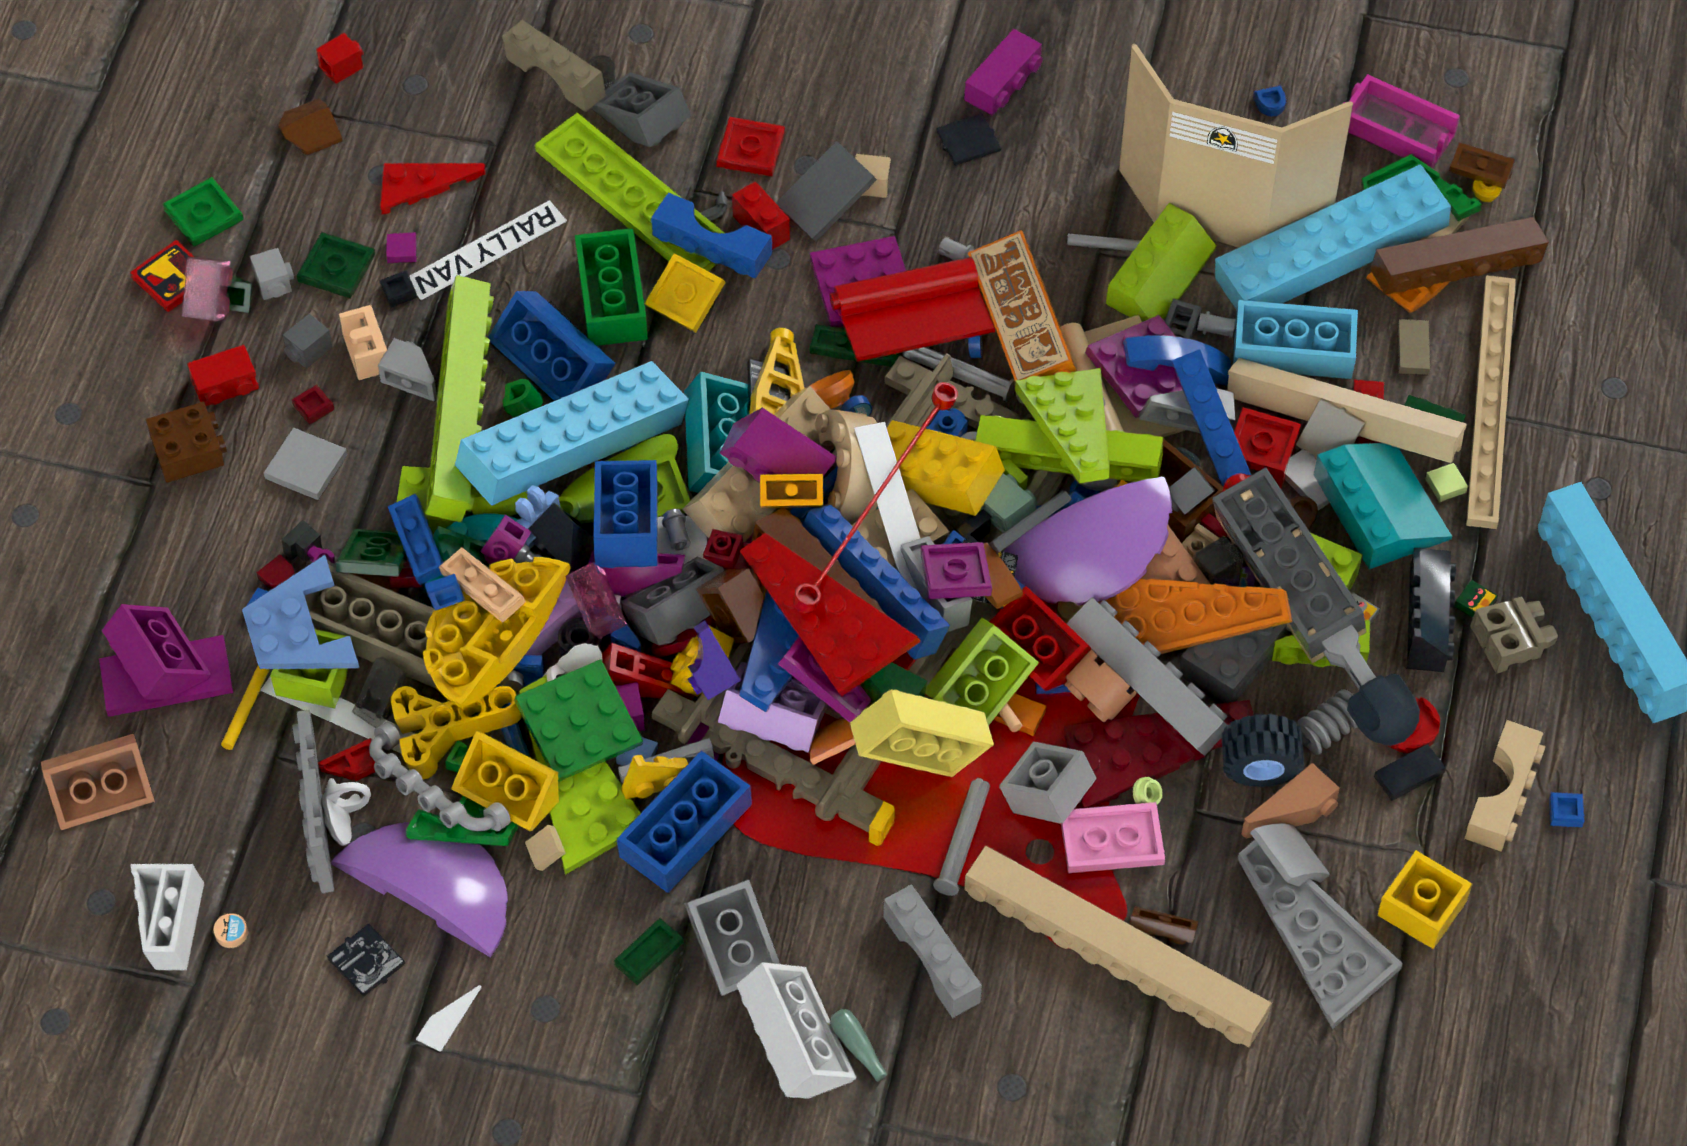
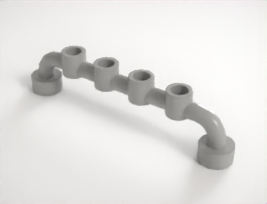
M385 722L374 730L375 738L370 743L369 752L376 762L374 763V769L378 776L386 779L393 774L397 777L396 786L398 790L404 795L416 791L420 794L417 799L422 809L429 812L437 807L441 810L439 814L440 819L446 827L452 828L459 823L461 826L472 831H485L490 828L500 831L510 824L511 819L508 811L498 802L493 803L483 811V818H473L468 815L461 803H452L445 798L444 793L438 786H429L423 781L421 775L416 770L411 769L409 771L402 766L395 754L389 753L387 755L382 751V748L390 750L400 743V734L393 724Z

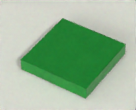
M213 177L163 203L164 211L193 247L244 220L242 212Z

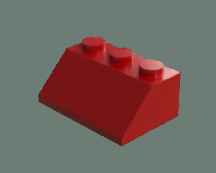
M1025 586L1022 589L1023 596L1006 604L989 622L1039 662L1029 676L1046 692L1065 684L1068 681L1066 676L1086 656L1091 647Z

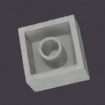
M1033 742L999 787L1013 813L1063 824L1097 778L1083 751Z

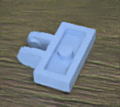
M532 485L527 490L528 500L520 497L515 502L516 512L521 517L516 522L528 529L553 503L560 506L559 496L550 491L545 494L538 486ZM530 533L525 542L529 549L534 545L532 541L536 538L532 533Z

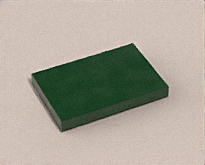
M354 529L336 562V572L399 576L407 560V555L398 532Z

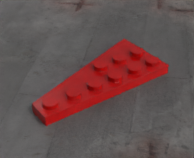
M764 533L740 550L841 697L921 642L919 637L827 574L817 587L821 594L817 608L809 613L798 611L793 603L797 587L806 583L814 585L822 571L767 533Z

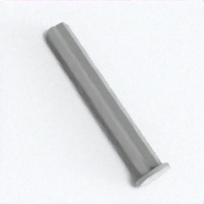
M928 347L903 352L905 358L935 369L945 355ZM951 357L952 377L1002 396L1006 402L1011 399L1015 390L1014 379L1009 381Z
M981 778L971 782L939 879H936L933 884L938 892L945 895H956L959 891L957 883L990 788L989 783Z

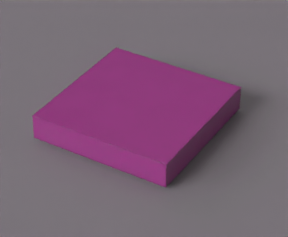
M983 542L921 545L920 554L928 599L991 596L992 585Z

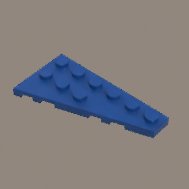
M766 590L739 694L740 697L764 712L768 711L771 704L793 677L778 663L799 636Z

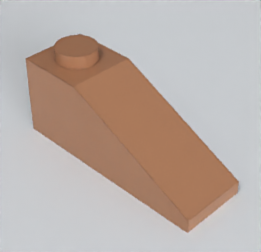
M1312 763L1244 819L1241 835L1245 838L1253 837L1250 832L1255 828L1265 825L1284 823L1296 827L1315 822L1322 815L1326 817L1338 806L1337 798L1340 788Z

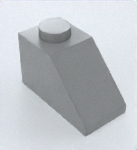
M394 338L378 364L381 383L435 402L437 398L435 380L422 349L412 342H404Z

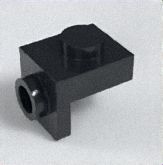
M982 509L976 516L969 515L965 518L956 532L968 541L979 542L990 533L992 516Z

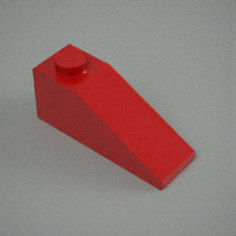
M614 643L602 653V662L615 686L637 682L640 697L662 698L668 689L689 700L695 697V695L686 693L681 688L671 684L674 673L671 670L672 662Z

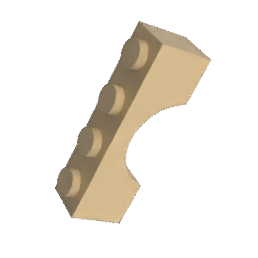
M1509 720L1506 721L1493 762L1506 774L1509 787L1495 796L1478 797L1464 839L1498 851H1502L1505 840L1512 842L1518 825L1512 822L1514 815L1521 816L1527 800L1526 797L1522 796L1524 788L1531 789L1536 772L1531 770L1533 762L1540 764L1546 747L1540 745L1544 732Z

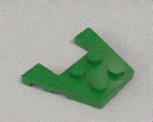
M1412 154L1363 177L1361 180L1362 190H1366L1421 164L1451 205L1450 211L1457 221L1481 211V203L1476 198L1470 199L1464 195L1460 187L1455 184L1450 185L1441 179L1438 172Z
M460 741L456 742L446 760L447 770L458 773L468 751L467 745ZM462 796L459 803L464 806L467 814L473 818H483V811L486 807ZM418 809L406 829V838L508 846L519 825L510 821V824L500 831H495L492 828L485 831H472L461 826L459 823L452 828H448L443 824L440 816Z

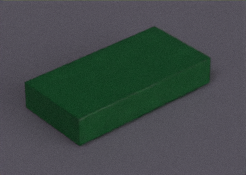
M659 918L614 959V965L638 986L684 943L683 937L664 920Z

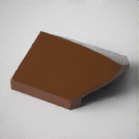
M320 98L285 111L278 125L285 139L299 147L306 155L343 141L330 108Z

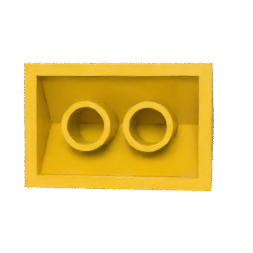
M480 731L475 732L451 789L486 808L495 802L502 804L508 811L512 822L529 831H533L559 802L558 772Z

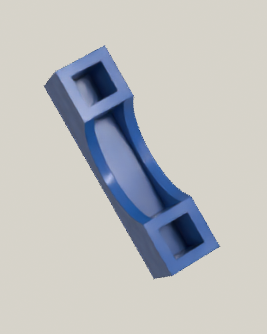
M671 193L666 195L651 217L652 235L656 236L659 240L682 247L689 253L701 255L715 264L727 266L741 275H748L756 279L772 255L771 235L747 225L730 233L708 231L696 221L694 203Z

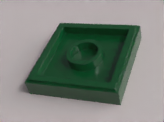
M321 232L296 275L297 281L351 299L376 255L375 249Z

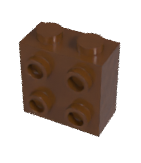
M204 402L145 419L166 483L225 465L222 453L227 452L223 436H216L214 430L219 429L214 411L208 413Z

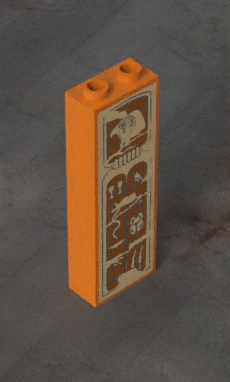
M1022 230L968 252V256L972 257L975 262L978 283L1014 380L1027 379L1030 376L1055 375L1058 372H1068L1070 374L1071 372H1076L1077 369Z

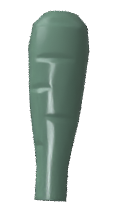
M841 1009L834 1013L830 1021L834 1033L848 1050L870 1071L876 1081L883 1079L887 1072L880 1064L857 1018L850 1010Z

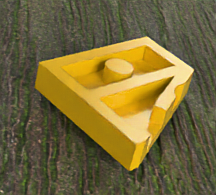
M642 755L633 756L621 788L625 799L635 797L646 798L653 793L663 791L688 765L686 758L656 756L653 759L654 762H645Z

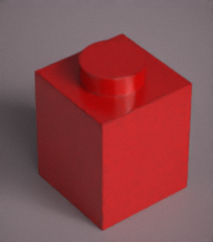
M345 33L316 49L319 68L335 84L363 68L361 57L363 50L356 40L352 41Z

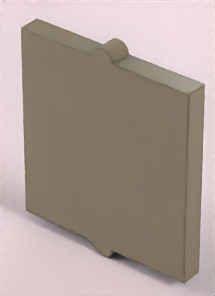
M1321 398L1296 446L1314 455L1316 460L1317 454L1342 445L1354 444L1365 422L1347 413L1346 408L1340 409Z

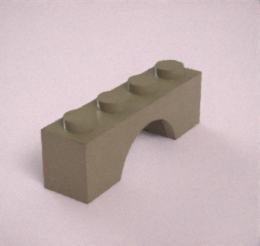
M521 20L502 35L507 60L525 72H528L534 66L543 69L556 81L565 98L583 111L587 112L606 96L601 71L524 20Z

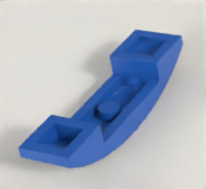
M1161 335L1136 336L1125 338L1123 341L1127 366L1154 371L1159 364L1173 367L1172 359L1200 349L1213 382L1228 386V371L1232 367L1231 361L1224 353L1210 345L1187 338Z

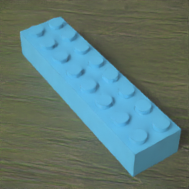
M1420 164L1215 258V279L1236 310L1238 300L1282 304L1373 262L1376 249L1415 242L1448 227L1451 205Z
M651 361L461 439L455 466L492 506L527 491L532 485L539 486L681 425L689 399Z
M1582 482L1549 492L1538 524L1539 535L1542 540L1548 542L1552 549L1554 561L1556 564L1561 565L1566 573V580L1570 588L1576 590L1580 597L1583 611L1586 614L1589 613L1594 621L1597 635L1603 638L1608 645L1611 659L1614 663H1618L1622 669L1625 683L1629 688H1633L1638 697V703L1642 712L1648 714L1652 723L1687 712V659Z

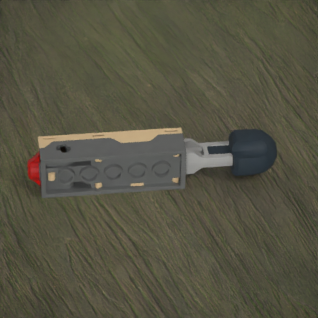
M1264 468L1253 475L1242 473L1232 475L1225 481L1222 493L1212 498L1217 520L1261 587L1284 589L1287 592L1292 622L1286 624L1310 661L1314 663L1326 656L1330 664L1345 668L1359 689V692L1350 697L1347 711L1361 732L1373 742L1387 746L1404 742L1416 729L1419 722L1420 709L1415 697L1399 675L1390 674L1385 677L1382 675L1375 677L1361 656V646L1358 639L1359 636L1367 632L1364 612L1268 469Z

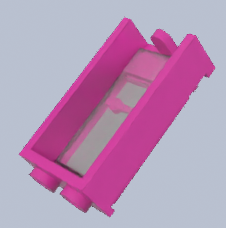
M1367 74L1362 83H1356L1351 92V99L1349 101L1353 102L1348 133L1403 158L1412 154L1433 169L1456 134L1460 115Z

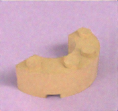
M830 409L819 414L815 422V429L819 432L820 445L834 446L837 451V478L834 488L829 494L828 505L836 508L852 525L857 522L874 497V491L854 428L876 424L877 422L873 417H867L863 413ZM877 501L875 502V504L870 509L867 515L876 510L878 506Z

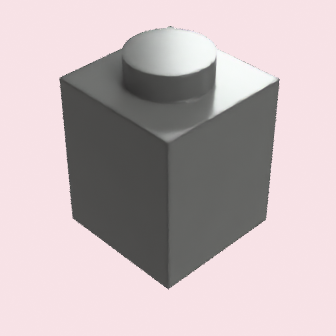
M310 314L283 334L286 355L291 361H298L306 369L333 348L330 330Z
M1196 466L1169 487L1172 509L1176 512L1181 510L1186 514L1214 492L1213 487Z

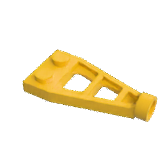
M777 328L770 333V347L751 395L750 414L763 407L774 415L787 402L769 394L772 383L789 389L791 397L805 389L794 343V334L789 329ZM775 361L788 366L789 376L774 370Z

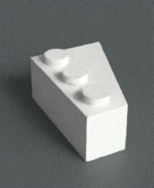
M130 864L131 872L134 875L135 899L138 902V921L143 953L155 970H187L204 886L202 878L193 864Z

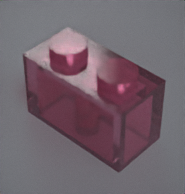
M197 256L187 258L182 317L211 321L224 320V315L228 314L230 299L226 297L227 286L231 285L233 270L229 268L230 261Z
M592 562L565 576L590 633L601 638L627 625L607 576L601 567Z

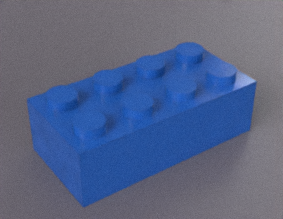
M657 460L595 461V568L658 566Z
M701 750L617 838L619 857L669 893L752 805L750 785Z

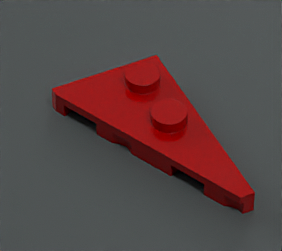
M384 163L381 213H391V207L404 202H408L411 205L417 203L422 198H430L450 190L449 185L465 179L467 183L476 180L480 176L485 175V163Z

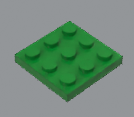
M601 659L515 696L514 701L547 766L558 772V782L637 748L643 743Z

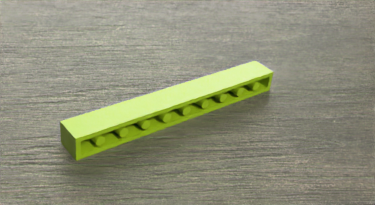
M459 275L455 276L448 295L425 514L462 522L465 512H471L475 494L470 493L474 486L457 469L455 462L461 439L481 432V426L477 425V421L481 419L483 404L479 403V399L483 397L486 384L484 381H481V377L485 376L488 363L487 360L483 359V356H486L490 339L485 338V335H488L492 318L487 317V314L491 312L494 297L489 295L490 283Z

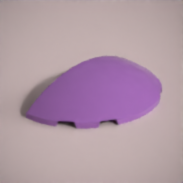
M1165 477L1146 479L1106 490L1081 500L1037 524L1004 550V552L1018 555L1015 578L1027 586L1042 601L1052 604L1062 601L1074 602L1076 605H1085L1091 597L1099 602L1126 590L1146 574V566L1156 553H1161L1168 538L1167 524L1169 513H1172V500Z
M405 822L384 826L357 838L340 851L331 861L335 867L381 894L385 895L386 892H389L435 919L439 928L490 958L503 937L506 927L507 890L494 859L480 844L406 838V829L410 823Z

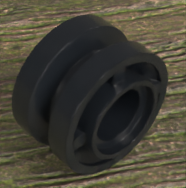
M583 617L573 618L565 622L559 629L558 644L561 657L567 654L574 646L580 645L576 644L578 641L598 646L600 651L603 652L601 629L591 619Z

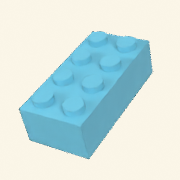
M1238 300L1233 365L1238 358H1242L1297 375L1352 379L1356 360L1358 310Z

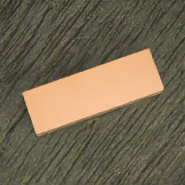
M462 547L439 566L441 574L445 577L455 574L461 590L502 623L525 603L523 595Z

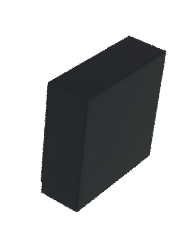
M407 270L379 280L390 308L418 298Z

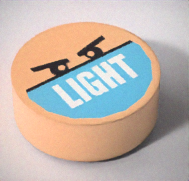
M237 914L221 916L214 924V935L217 942L226 948H234L241 945L248 935L245 920Z

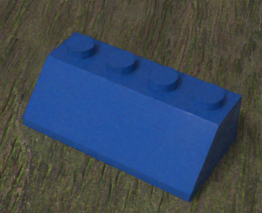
M516 291L487 337L497 349L554 401L600 383L607 378L616 364L535 291Z

